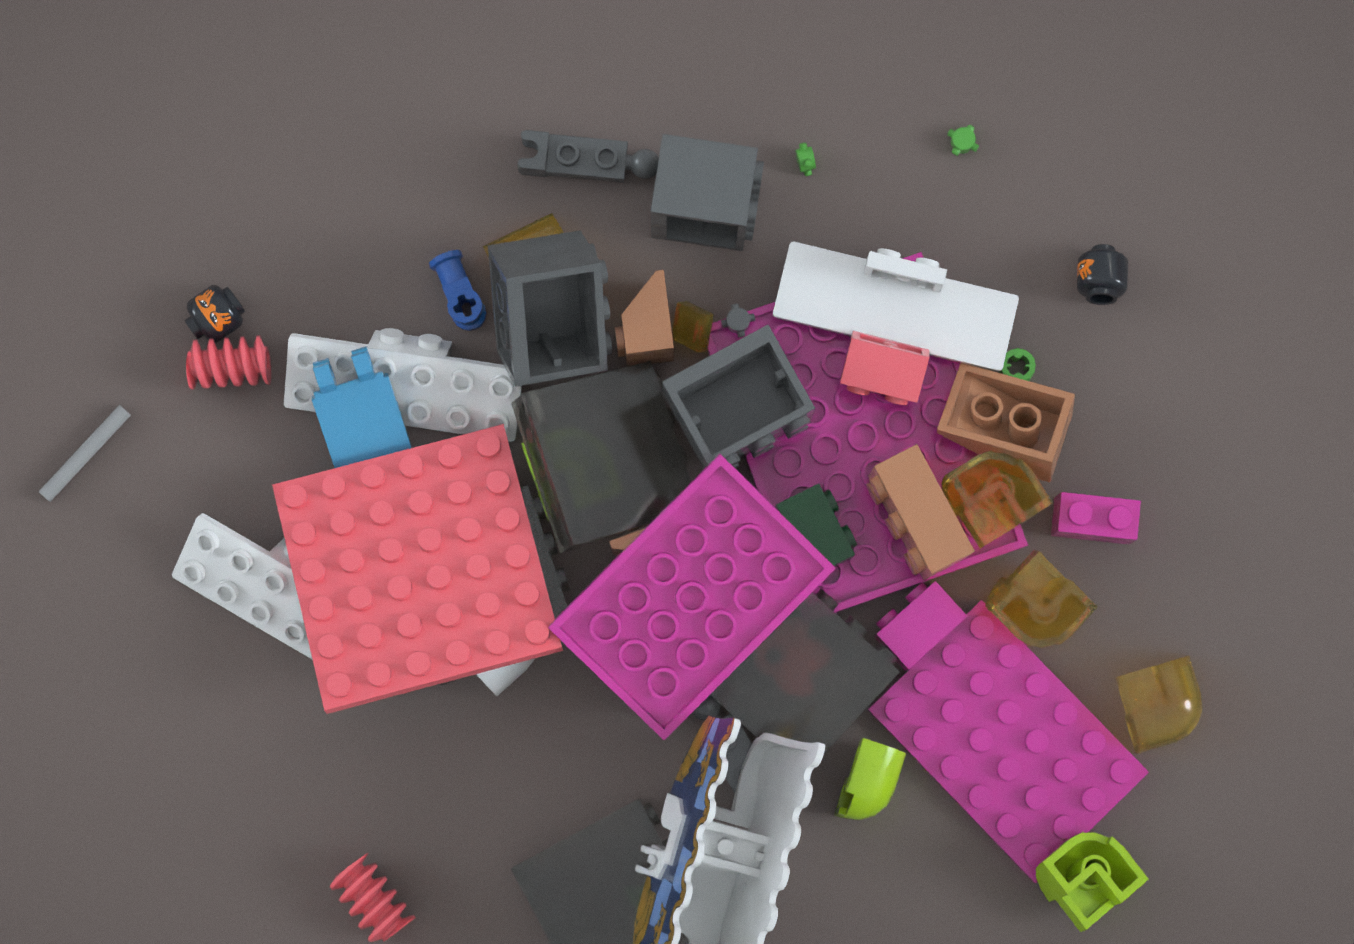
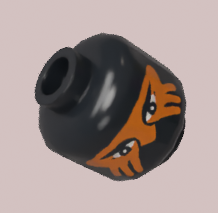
M1107 244L1095 245L1092 247V250L1083 253L1079 257L1077 290L1082 296L1086 297L1089 303L1096 305L1113 304L1117 301V298L1127 291L1128 259L1122 253L1115 251L1113 246Z
M211 285L187 302L186 307L190 317L184 321L197 339L205 336L208 340L213 338L214 342L217 343L241 327L243 323L241 314L246 311L228 286L222 289L217 285Z

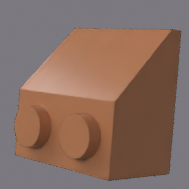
M664 270L654 272L621 314L622 326L615 327L618 357L626 356L627 367L674 361V345Z

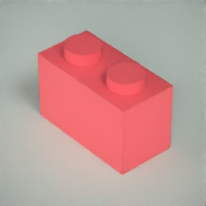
M852 331L840 383L847 385L846 389L855 394L869 395L870 391L884 394L885 400L895 404L907 405L908 401L917 403L930 358L929 349Z

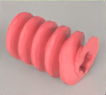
M260 335L256 336L253 347L248 346L244 336L240 337L238 348H233L229 337L224 339L222 349H217L213 338L209 339L206 350L201 349L197 339L193 340L191 350L187 352L186 374L189 388L193 390L199 380L204 389H209L212 386L213 379H215L218 387L225 388L229 377L234 386L240 387L245 376L251 386L258 384L260 376H262L265 384L270 385L272 373L268 347L264 346Z
M367 853L340 872L332 881L330 888L331 890L345 888L339 899L341 903L355 901L349 914L352 917L364 914L358 925L360 929L373 926L374 929L368 937L369 942L372 943L379 940L385 942L416 917L415 915L404 918L400 916L406 907V903L391 904L397 891L396 889L385 892L381 890L388 878L386 876L372 878L378 865L377 863L366 866L362 864L368 855Z

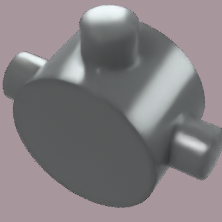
M737 303L732 304V310L728 313L727 319L721 320L722 328L728 327L731 332L737 334L738 338L745 337V331L748 329L750 322L755 321L754 313L749 314L743 308H739Z

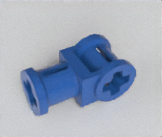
M451 250L436 256L429 262L431 270L436 271L448 300V313L454 323L462 330H476L486 320V308L466 275L461 263L463 258L461 250ZM465 303H469L472 307V315L465 317L463 314L462 305Z

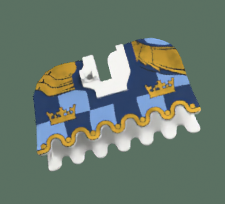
M707 717L689 746L670 793L666 795L661 816L662 826L671 830L666 847L652 844L651 847L642 845L640 850L649 854L647 862L651 866L644 868L636 864L635 871L646 874L647 878L637 909L633 944H678L681 933H684L688 938L689 944H764L766 934L774 929L777 922L778 908L776 906V897L779 891L784 890L789 879L788 854L792 849L796 848L800 840L801 826L799 824V815L801 810L810 803L813 792L810 776L812 770L821 763L825 744L819 742H800L764 732L754 740L745 757L730 810L716 806L714 795L717 786L725 780L728 770L726 752L728 746L737 738L741 720ZM713 819L720 820V821H724V822H727V823H731V824L738 825V826H742V827L749 828V829H748V831H747V830H744V829L736 828V827H733V826H729V825H726V824H722V823L715 822V821H713Z

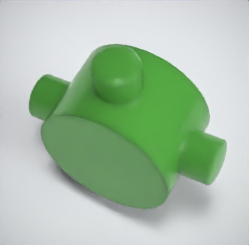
M972 125L958 128L956 131L953 129L949 130L947 135L951 137L952 154L958 156L959 153H967L970 150L976 152L979 148V145L975 143L976 137L973 132L975 128Z
M803 142L799 144L800 149L795 150L797 164L800 172H804L805 176L812 175V170L816 169L812 147H807V143Z

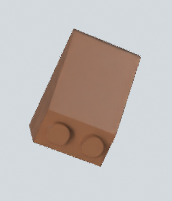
M960 363L937 428V433L1012 472L1051 482L1073 415L1075 394Z

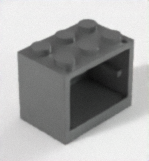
M662 134L651 205V238L743 251L744 240L752 241L762 180L764 161L756 160L758 148Z
M581 230L488 245L496 348L514 386L607 371V355L612 354V342L609 332L605 331V320L610 319V307L607 297L603 296V284L608 283V272L605 261L598 259L594 244L588 243Z
M769 325L760 328L662 381V395L703 469L719 453L735 468L739 467L738 462L741 461L740 458L751 453L753 458L766 453L774 447L773 443L776 442L775 439L785 434L788 439H791L807 430L815 411L812 401Z

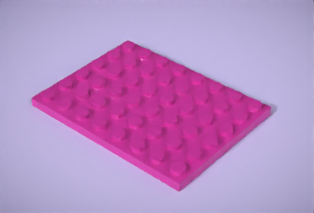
M920 252L902 259L916 262V258H923V255ZM775 302L747 311L749 314L754 313L755 321L750 322L748 329L745 331V337L769 325L815 407L807 430L791 439H788L785 434L775 439L776 442L773 443L774 447L756 458H753L751 453L745 455L755 487L775 507L776 504L819 483L823 492L828 489L831 491L839 507V511L834 514L841 527L846 524L848 525L857 543V546L852 548L855 556L836 566V569L798 606L804 623L1028 546L999 465L937 433V428L960 362L929 355L930 358L918 402L908 401L907 405H899L885 400L884 394L870 391L869 395L852 393L846 389L847 385L840 383L851 336L774 318ZM721 320L700 328L709 356L742 339L738 338L737 334L731 332L728 327L722 328ZM916 444L919 446L975 550L966 559L926 580H923L920 573L913 575L904 558V554L908 551L901 538L898 540L893 538L885 523L888 513L882 503L876 505L866 487V484L869 483L868 475L875 465Z

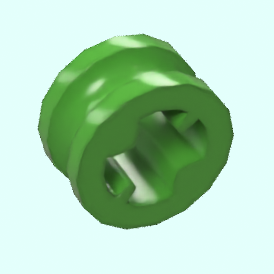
M1011 349L1006 353L1003 369L999 373L1029 381L1035 372V359L1025 349ZM1010 359L1014 362L1022 359L1026 363L1023 370L1027 371V373L1022 375L1020 372L1012 375L1008 371L1011 364H1007Z

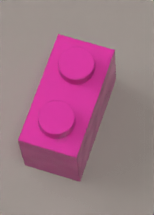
M1061 492L1054 497L1051 536L1129 545L1138 538L1141 501Z
M936 581L929 587L921 582L905 597L910 603L899 614L894 608L891 609L876 623L881 630L874 635L875 639L904 671L914 666L968 617Z

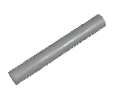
M119 405L39 490V493L51 502L131 414Z

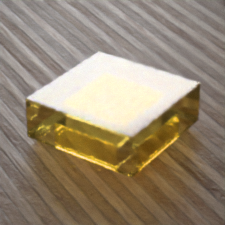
M688 301L678 302L672 330L673 340L696 352L708 351L714 314Z

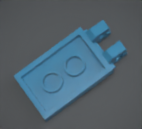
M367 346L351 351V358L358 378L338 385L329 358L313 362V371L320 390L313 392L314 395L311 400L334 468L412 448L388 373L383 374L382 371L375 373Z

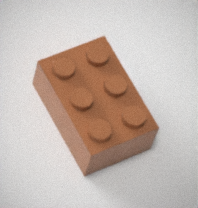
M917 444L873 467L868 475L869 483L866 484V487L875 504L879 505L882 503L888 513L885 523L895 540L901 538L908 551L904 554V558L913 575L920 573L923 580H926L966 559L975 552Z

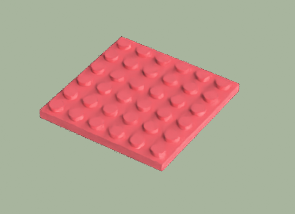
M504 424L272 485L326 714L563 651L561 640L548 628L555 620Z

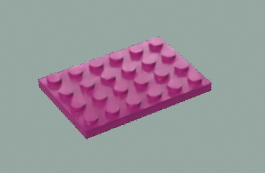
M719 453L555 618L548 628L653 731L665 740L836 568Z
M980 600L966 614L967 618L912 666L868 711L1033 883H1037L1036 867L1068 839L1081 832L1088 833L1149 772L1010 628Z

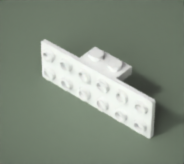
M794 241L790 243L773 310L774 318L848 336L852 335V331H857L929 349V355L997 372L1003 369L1019 301L1017 295L947 279V269L939 268L937 261L927 258H916V262L902 259L899 252L890 249L879 248L877 252L870 251L867 259Z
M385 328L381 331L375 330L369 344L292 333L288 339L284 406L286 408L315 412L311 399L314 395L313 392L320 389L313 371V362L329 358L338 385L358 378L351 358V351L367 346L375 373L382 371L383 374L388 373L405 426L467 434L504 424L508 441L513 442L516 438L522 386H514L505 366L502 364L450 357L452 341L442 340L441 337L433 334H423L420 336L406 335L401 330L394 328Z
M201 513L195 520L173 570L172 577L312 659L285 538L269 552L215 519Z

